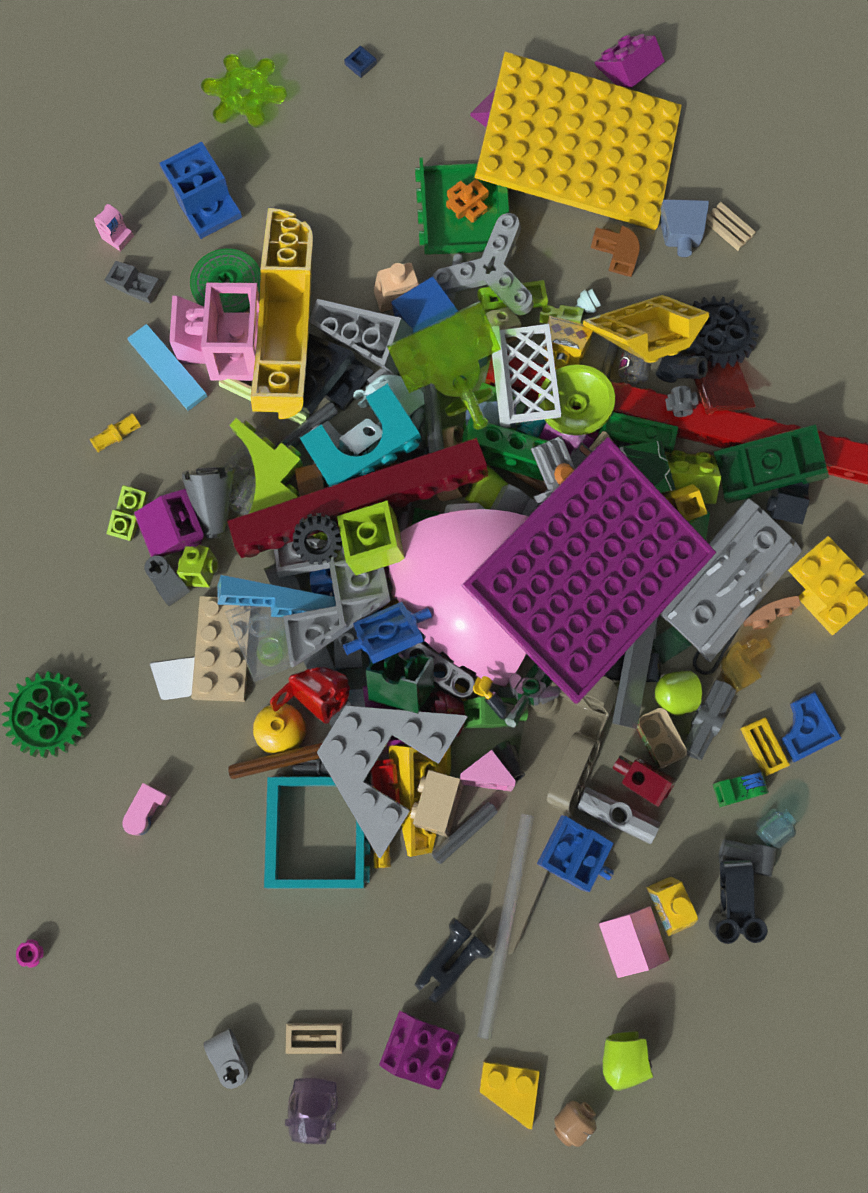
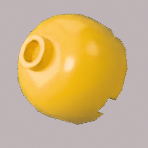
M270 704L257 714L253 723V736L257 745L266 753L271 755L299 748L306 736V723L302 714L294 706L284 704L278 711L274 712Z

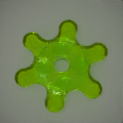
M229 54L223 60L227 70L225 76L220 79H204L201 83V89L205 94L217 96L221 99L220 104L213 110V117L218 123H227L232 116L241 114L247 117L251 126L259 128L265 121L262 107L269 103L282 104L287 97V91L282 86H273L268 83L267 79L275 69L274 62L271 59H261L256 66L247 68L241 64L240 58L237 55ZM242 89L250 90L244 97L239 94Z

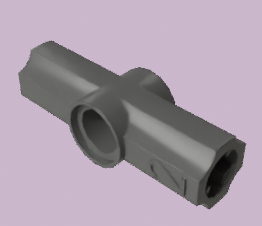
M718 680L714 681L704 703L699 706L691 721L692 727L683 742L687 749V756L697 760L703 759L713 737L720 731L726 719L725 713L737 691L731 685Z

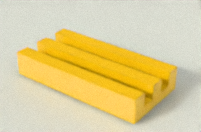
M766 717L740 729L764 777L790 766ZM758 726H762L780 762L779 765L776 764ZM751 729H752V731H753V733H754V735H755V737H756V739H757V741H758V743H759V745H760V747H761V749H762V751H763V753H764V755H765V757H766V759H767V761H768V763H769V765H770V767H771L770 769H769V767H768V765H767V763H766V761H765V759H764V757H763V755H762V753H761V751H760V749H759V747H758V745H757V743H756V741H755V739H754V737H753V735H752V733H751V731H750Z

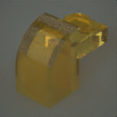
M754 638L743 646L737 642L725 653L721 661V674L724 681L737 690L736 693L762 677L751 660L771 647L767 638L759 642Z

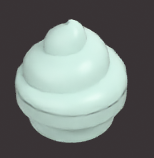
M585 289L580 293L575 307L584 308L586 313H594L597 311L596 308L601 306V303L593 289L588 291Z

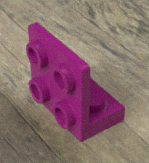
M399 1010L379 1066L394 1076L439 1090L459 1035L423 1022Z

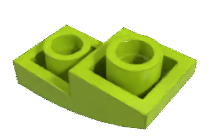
M122 485L117 508L112 510L106 534L132 541L138 528L134 512L146 505L149 492Z

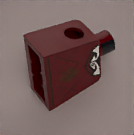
M620 755L612 768L625 776L622 781L623 785L657 807L666 801L677 782L676 778L641 758L631 762ZM638 771L644 774V782L637 778Z

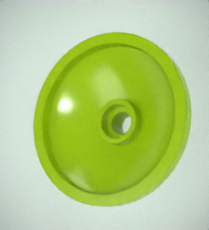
M568 365L555 370L561 417L544 419L546 423L558 432L567 435H585L601 428L611 417L615 405V392L609 379L599 370L586 365ZM546 378L541 388L546 390L551 385V381ZM547 398L539 405V408L544 411L555 410L554 403ZM579 406L580 409L574 410L572 407Z

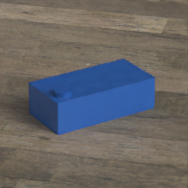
M434 277L429 278L391 301L394 316L402 318L413 329L410 339L425 360L435 365L436 375L446 389L488 364L487 349Z

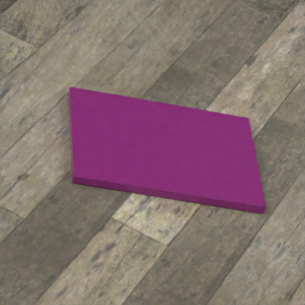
M607 437L461 586L576 704L583 699L717 552L613 441Z

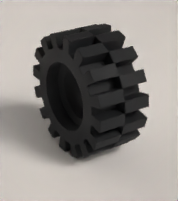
M316 513V516L309 514L306 519L302 518L299 525L296 524L295 532H293V544L295 552L301 556L304 562L309 560V564L313 565L314 562H318V565H323L322 561L330 562L331 557L335 558L338 555L337 551L341 549L340 529L334 520H330L329 516L325 515V517H322L321 513ZM314 530L323 531L328 537L327 543L321 548L311 547L307 542V536L310 532Z

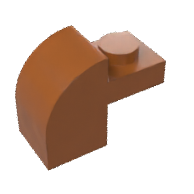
M625 226L621 227L620 233L596 227L591 248L613 254L608 271L631 277L640 250L639 240L635 233Z

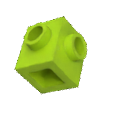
M202 545L196 547L185 546L183 555L179 559L177 574L186 586L210 587L214 573L218 570V560L209 547Z

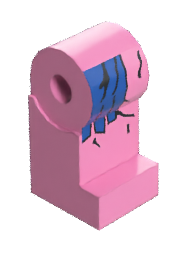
M106 204L104 210L94 218L95 225L104 241L122 251L134 235L131 230L126 228L121 213L113 206Z
M142 783L123 818L124 830L128 834L136 836L147 833L151 826L150 819L158 805L166 807L171 797Z

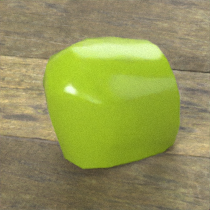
M676 671L665 674L656 684L655 700L659 707L665 709L670 715L683 716L686 713L696 711L701 704V682L692 671Z
M638 1031L621 1032L606 1037L602 1060L603 1075L606 1082L614 1090L621 1091L653 1078L651 1070L653 1066L648 1059L647 1041L643 1038L639 1039Z

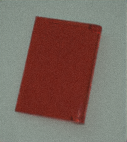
M708 361L706 376L701 379H694L706 414H713L715 411L744 410L756 407L738 361L734 367L727 362L725 368H722L720 363H716V366L712 368L711 362Z

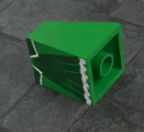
M662 441L618 447L662 495L676 490Z

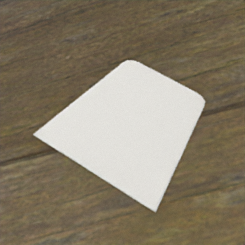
M195 657L150 663L161 699L168 700L192 695Z

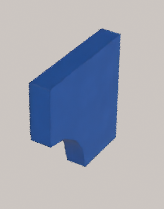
M816 692L790 704L793 712V724L789 732L781 738V741L793 762L842 739Z

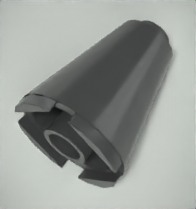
M225 467L196 469V474L190 475L189 470L182 472V480L202 532L206 534V538L221 537V533L226 531L234 478L233 468H229L227 472H225Z

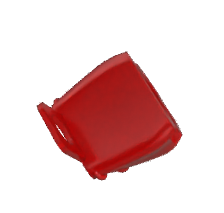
M315 667L292 674L289 677V682L271 698L272 710L274 712L278 711L295 696L317 718L327 724L334 714L341 711L348 699L350 691L348 678L346 675L326 667ZM287 692L285 698L277 703L279 697Z

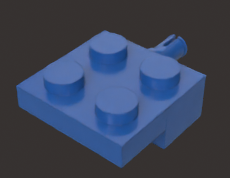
M561 815L537 864L576 888L590 892L598 874L606 880L612 878L609 874H614L612 869L603 865L614 843L595 831L586 829L567 816Z

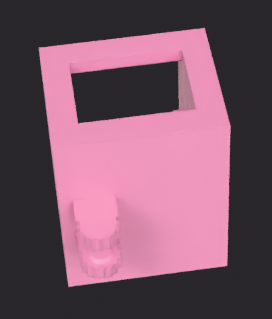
M206 283L204 308H192L186 311V318L194 322L186 323L185 331L190 335H202L201 349L210 380H253L260 300L257 283ZM219 293H248L250 313H224Z

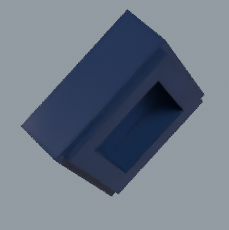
M361 45L344 59L345 65L360 78L377 65V59Z

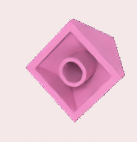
M492 750L463 771L459 778L462 784L466 786L510 792L515 787L516 782Z
M651 906L599 923L617 978L648 971L670 960Z

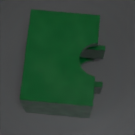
M398 652L374 664L371 662L366 669L369 700L419 714L435 687L433 657L417 654L416 658L412 656L411 659H408Z

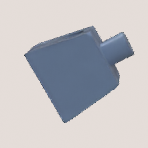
M663 200L660 223L664 242L668 247H677V255L679 257L692 255V247L700 245L704 235L709 201Z

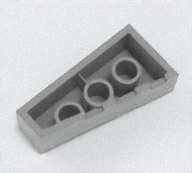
M317 299L309 322L322 333L397 376L413 331L402 318Z

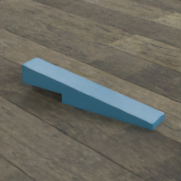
M224 575L220 576L218 582V605L271 607V617H283L336 606L335 597Z

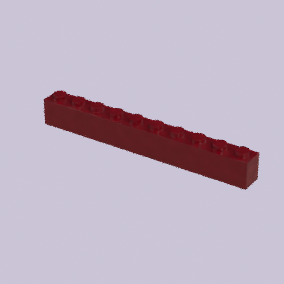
M475 438L229 520L228 525L234 547L241 559L255 557L260 552L269 549H279L284 544L293 542V532H295L296 524L299 525L302 518L306 519L309 514L316 516V513H321L322 517L327 515L330 517V520H334L337 523L338 527L337 516L385 501H388L392 508H402L410 502L419 499H429L434 494L443 491H453L467 483H477L483 478L488 477L487 464L478 440ZM314 530L308 534L307 538L311 535L324 532L321 530Z

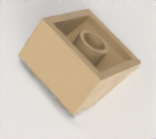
M428 770L427 777L422 776L418 792H422L419 803L415 802L412 807L410 818L414 819L413 824L427 831L449 837L463 790L461 780Z

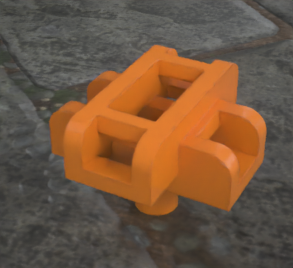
M477 179L467 186L462 181H459L447 191L449 200L446 202V207L449 210L452 209L458 219L466 216L473 223L479 215L487 212L488 207L483 201L487 199L489 191Z

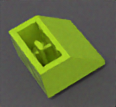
M674 450L672 453L665 452L676 490L694 484L700 490L704 503L716 504L721 475L714 455L706 452L686 454L679 450Z

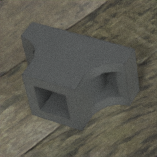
M354 627L333 640L336 671L363 668L362 649L347 655L343 648V644L357 639V632Z

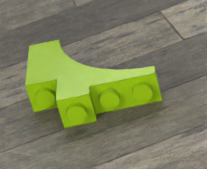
M235 418L229 426L248 448L255 469V495L249 514L298 498L299 492L292 485L288 484L285 486V484L296 473L295 469L303 465L299 458L301 454L293 446L289 445L286 447L282 443L274 450L276 446L265 436L262 439L255 434L257 430L245 420L242 423Z

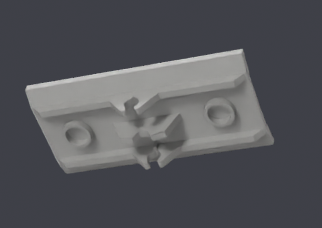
M749 498L744 501L709 543L717 553L660 614L691 642L708 662L714 659L802 552L798 544L762 508Z

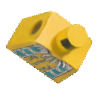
M668 877L646 887L667 936L687 929L698 921V916L681 881Z

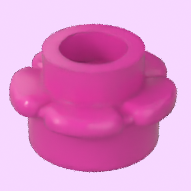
M30 939L18 946L16 959L21 966L32 968L40 963L44 950L42 946L38 945V941ZM29 951L32 952V956H28Z

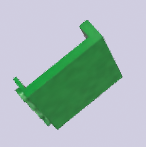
M419 157V167H415V181L420 182V188H416L417 203L422 205V209H418L417 212L418 224H423V231H419V246H424V255L484 252L496 221L501 215L509 213L507 187L477 179L489 191L487 199L483 201L488 207L487 212L479 215L473 223L466 216L458 219L456 213L446 207V202L449 200L447 191L459 181H462L466 186L476 179L474 177L477 164L423 166V157Z

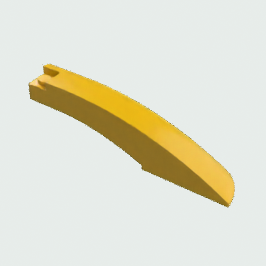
M268 208L260 269L259 317L251 404L252 411L278 412L279 419H286L296 415L303 407L310 319L313 234L306 221L301 222L296 219V214L281 209Z

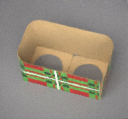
M657 708L639 718L637 731L658 769L664 768L686 756L687 749L665 709ZM654 720L660 725V733L657 737L648 738L642 731V725L645 721ZM661 743L669 745L673 751L672 758L667 762L659 761L654 754L655 747Z

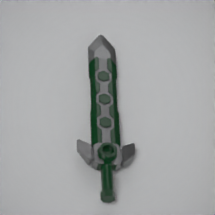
M536 663L533 664L525 678L522 679L517 673L512 674L509 678L513 695L516 694L518 702L504 720L507 726L514 728L529 704L533 706L539 705L540 702L545 704L557 698L562 692L559 687L551 686L553 681Z

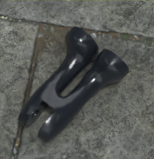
M455 917L449 923L450 935L447 941L423 968L414 984L420 991L430 982L433 976L440 983L434 988L433 993L428 998L434 1003L442 999L451 990L462 973L476 959H487L493 954V951L474 935L460 956L446 969L445 965L473 934Z

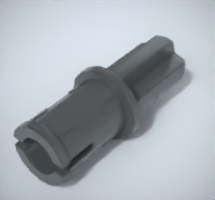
M320 758L292 765V771L295 775H317V777L330 775Z

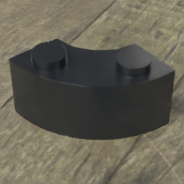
M803 482L772 489L766 506V510L770 511L771 517L803 525L810 501L809 483L803 484Z

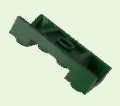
M816 424L714 451L721 475L723 495L727 504L752 498L753 494L800 482L807 484L829 478Z

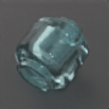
M771 808L756 821L758 829L755 832L768 847L782 848L796 836L797 831L793 825L797 821L786 809L781 812L777 808Z

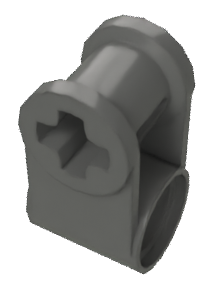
M152 556L146 561L144 570L169 607L190 593L185 583L163 557ZM157 566H160L162 570L159 574L155 570Z

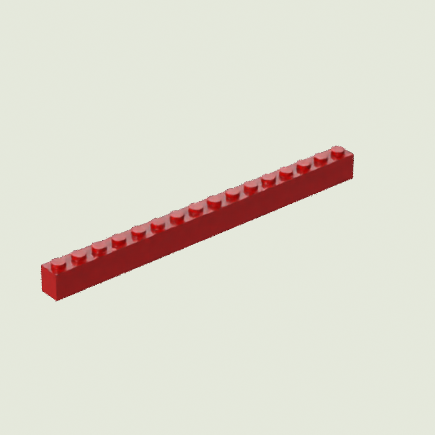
M491 357L485 383L496 387ZM515 357L508 363L516 371L524 364L523 361ZM534 360L532 361L541 368L544 367L543 364L536 363ZM528 366L522 375L531 381L538 372ZM542 375L535 384L541 388L546 377ZM517 378L511 385V388L520 394L527 384ZM611 382L615 392L613 412L677 426L676 437L723 449L801 428L794 424L785 425L777 423L776 420L770 418H756L746 412H732L722 406L712 407L704 405L701 401H698L699 404L696 405V409H693L691 415L676 417L673 410L667 411L665 400L668 398L667 395L656 393V391L649 388L640 389L632 387L625 382ZM531 388L524 397L536 402L539 393ZM579 406L572 407L574 410L580 409ZM818 431L828 474L868 485V443H857L847 437H833L826 435L825 432Z

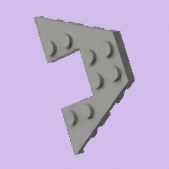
M307 539L308 544L313 548H321L327 543V541L321 539ZM293 542L284 544L279 549H274L278 577L330 568L336 606L283 616L291 668L354 627V622L372 615L390 602L384 567L355 575L346 563L343 547L337 551L338 555L335 558L331 557L330 562L322 561L323 565H318V562H314L313 565L309 564V560L304 562L301 556L295 552Z
M345 706L317 751L318 756L380 859L410 810L364 780L392 735L439 764L467 719L466 715L419 712L417 714L406 710Z

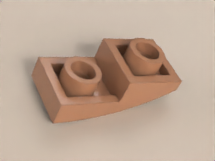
M799 596L780 599L761 607L743 622L744 627L753 626V629H764L769 627L768 624L776 619V615L777 617L792 615V612L800 606Z

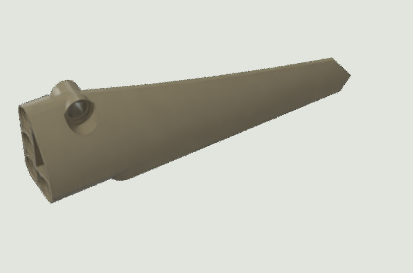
M605 676L594 685L579 703L575 704L562 691L557 698L545 704L540 702L539 705L533 706L529 704L527 707L528 718L524 721L518 754L525 776L515 782V787L511 791L496 871L483 926V932L497 958L512 954L517 948L548 874V870L539 866L537 862L560 816L564 815L571 819L599 752V738L618 695V688L614 682ZM554 682L551 684V686L558 687Z

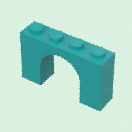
M388 383L366 396L369 406L382 424L381 440L370 453L363 456H349L342 453L336 448L322 424L300 437L330 487L373 473L383 465L389 466L397 460V456L405 451L406 453L412 452L422 442L419 431Z

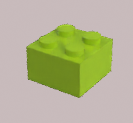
M388 501L337 516L345 560L355 575L399 563L405 559L397 517Z

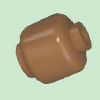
M570 1101L555 1116L554 1123L556 1127L554 1132L566 1146L580 1147L597 1129L594 1120L596 1114L587 1103L583 1102L580 1104Z

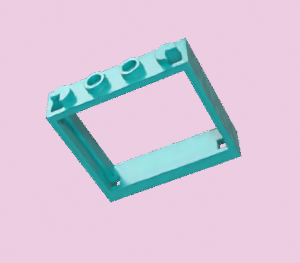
M267 777L264 888L365 889V883H370V866H365V855H370V842L365 838V834L357 820L355 880H278L281 787L336 785L331 777Z

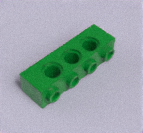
M470 417L463 432L461 443L477 438L486 464L544 481L531 449L548 441Z

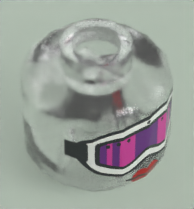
M626 351L620 357L618 375L621 379L625 380V383L631 386H639L641 382L649 379L652 362H645L643 359Z

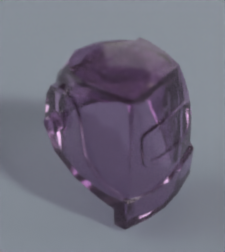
M317 1078L294 1080L293 1089L288 1100V1119H285V1126H288L289 1136H291L292 1141L313 1145L326 1144L332 1130H336V1123H334L338 1107L336 1082Z

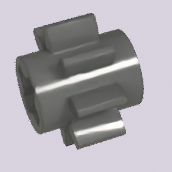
M688 386L673 388L671 394H668V398L665 399L667 411L673 410L676 417L691 415L693 409H696V405L699 404L697 392L691 393Z

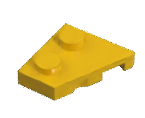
M483 1061L479 1092L526 1128L532 1129L539 1070Z

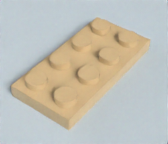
M200 596L191 695L193 700L245 702L252 606L218 605V597Z

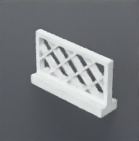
M549 324L499 330V326L489 327L500 426L509 428L511 427L510 423L561 417ZM545 333L546 339L540 346L530 340L534 334ZM516 336L522 341L514 349L506 344L505 338ZM525 344L535 349L529 358L519 353ZM539 353L548 358V362L543 368L532 362ZM514 356L524 362L518 371L508 365ZM528 366L538 372L531 381L522 375ZM542 375L551 381V385L546 390L535 384ZM517 378L527 384L520 394L511 388V385ZM531 388L541 394L535 403L524 397ZM547 398L554 403L555 410L544 411L538 406ZM520 401L530 407L525 414H514V408Z

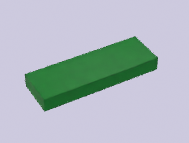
M613 412L609 420L600 428L598 436L605 431L611 439L635 445L662 441L664 451L672 453L678 427Z

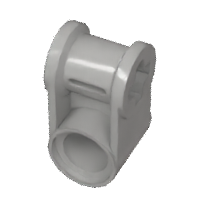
M230 1028L203 1043L205 1052L224 1087L233 1089L246 1081L249 1073L248 1067L240 1052L237 1039ZM231 1068L233 1070L238 1069L240 1072L236 1079H229L228 1077Z

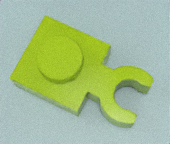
M543 305L539 322L547 323L549 316L582 323L584 308L560 305L559 309L550 305Z

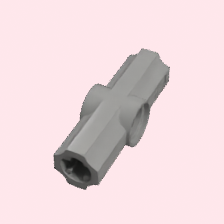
M588 787L583 791L576 809L607 823L610 827L620 829L648 844L652 843L659 830L660 822L631 809L625 803L617 802ZM614 808L623 811L624 820L622 823L613 820L612 811Z

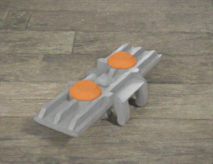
M562 436L531 449L548 488L546 492L534 496L537 504L543 502L575 470Z

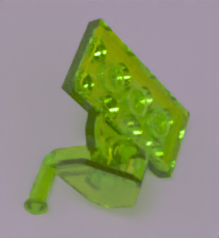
M480 301L387 346L409 394L433 383L436 389L446 396H459L457 400L445 408L447 416H454L468 410L473 419L475 429H482L487 426L488 420L484 417L479 404L490 399L494 394L490 388L472 391V389L479 380L480 366L478 360L501 350Z

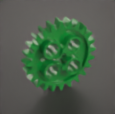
M47 671L45 679L41 674L36 673L35 681L26 677V686L16 684L19 690L17 694L9 692L13 701L4 702V705L9 707L10 710L2 713L3 716L9 718V721L4 722L2 726L11 728L5 735L9 738L15 737L11 744L16 747L21 745L20 751L23 753L30 750V756L36 757L39 751L42 758H47L49 751L52 756L58 757V749L68 753L67 745L70 743L77 746L78 744L74 738L76 736L84 738L85 735L80 730L90 726L83 722L84 718L91 717L90 713L84 711L91 704L82 701L87 697V694L79 692L81 686L78 683L72 685L73 679L70 677L64 680V675L61 673H57L54 678L53 674ZM47 691V699L39 703V695ZM31 702L65 722L66 727L63 728L47 719L45 716L29 708L27 704ZM66 704H70L69 713L61 716V708ZM28 714H32V722L25 726L24 718ZM50 727H55L54 736L47 739L46 731Z

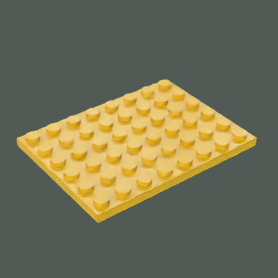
M504 52L474 178L656 230L659 225L661 205L664 199L682 105Z

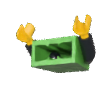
M477 677L473 685V691L485 697L469 698L468 700L465 698L461 699L467 716L463 728L510 727L507 726L504 720L518 702L517 698L499 697L496 692L489 690L493 683L489 677ZM455 684V689L458 692L465 693L467 691L463 686ZM526 708V710L524 711V713L522 714V716H521V718L519 719V721H526V720H527V718H528V709H527V708Z

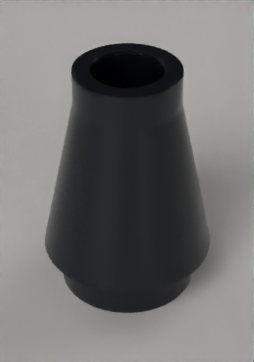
M504 741L492 749L516 782L525 776L515 745H512L510 741Z

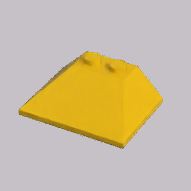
M660 295L583 320V326L643 359L645 362L651 363L658 361L661 357L676 355L679 351L689 348L709 318V312Z

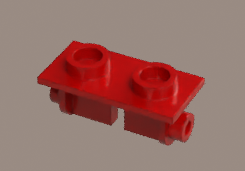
M394 759L376 761L370 771L372 786L400 803L399 789H393L392 784L398 783L397 764H394Z

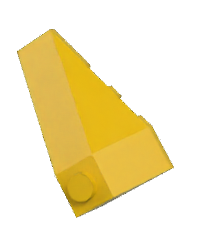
M407 744L389 746V759H394V764H397L398 783L392 784L393 789H399L400 804L410 810L401 825L407 855L413 857L432 853L436 833L416 827L413 824L414 819L410 818L414 803H419L422 792H418L422 776L427 777L428 770L450 776L451 746H449L439 764Z

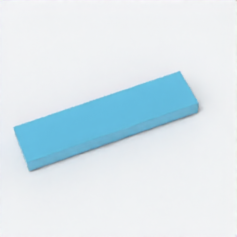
M147 324L127 338L129 343L187 411L207 397L206 392Z

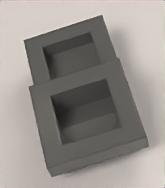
M115 261L104 280L112 287L150 304L162 286L158 278L140 273L136 267Z

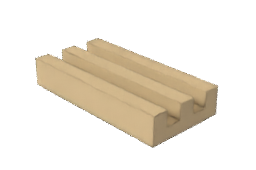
M722 202L716 208H713L710 214H707L706 224L737 251L752 239L756 233ZM714 217L718 219L724 225V227L720 223H718L714 219ZM731 232H733L742 241H739L734 235L731 234Z
M287 1023L285 1054H342L343 1023ZM292 1030H336V1035H292ZM292 1041H336V1047H292Z

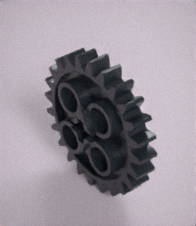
M712 296L710 302L705 297L702 298L701 303L694 301L693 307L709 312V318L691 346L687 348L686 353L694 352V356H704L707 361L711 362L712 368L716 366V363H720L721 367L725 368L727 362L734 367L737 361L743 363L745 357L749 358L755 349L756 341L759 337V334L756 333L759 327L753 325L756 319L748 318L750 310L743 312L741 310L743 304L736 307L734 306V299L726 303L723 296L720 301H717L715 296Z

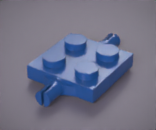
M403 602L397 603L354 622L353 625L357 632V639L343 644V648L347 655L363 649V651L368 653L374 664L423 642L422 635L418 629V623L432 618L431 612L426 607L413 614L406 609Z

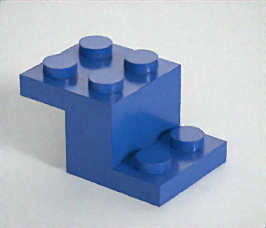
M202 141L159 163L163 173L173 187L179 206L200 239L242 218L240 210L229 194L225 177Z

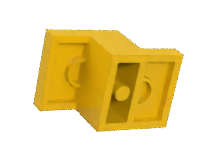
M829 536L788 570L806 589L799 595L800 602L831 635L837 633L868 606L867 595L855 584L865 574Z

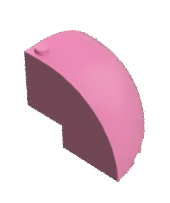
M489 509L461 510L433 516L400 532L405 559L399 563L384 567L385 576L390 579L393 587L391 591L393 597L397 598L399 603L403 602L406 609L413 614L428 607L432 618L418 623V628L426 636L424 640L439 654L443 651L454 661V665L459 668L462 665L476 672V677L482 678L487 676L494 684L505 687L511 675L518 670L526 653L463 589L461 584L528 516Z

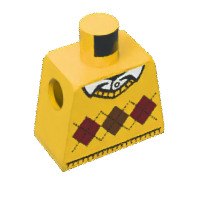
M549 316L547 324L550 327L555 369L557 370L568 365H579L589 348L593 331L581 323ZM543 356V359L548 362V358Z

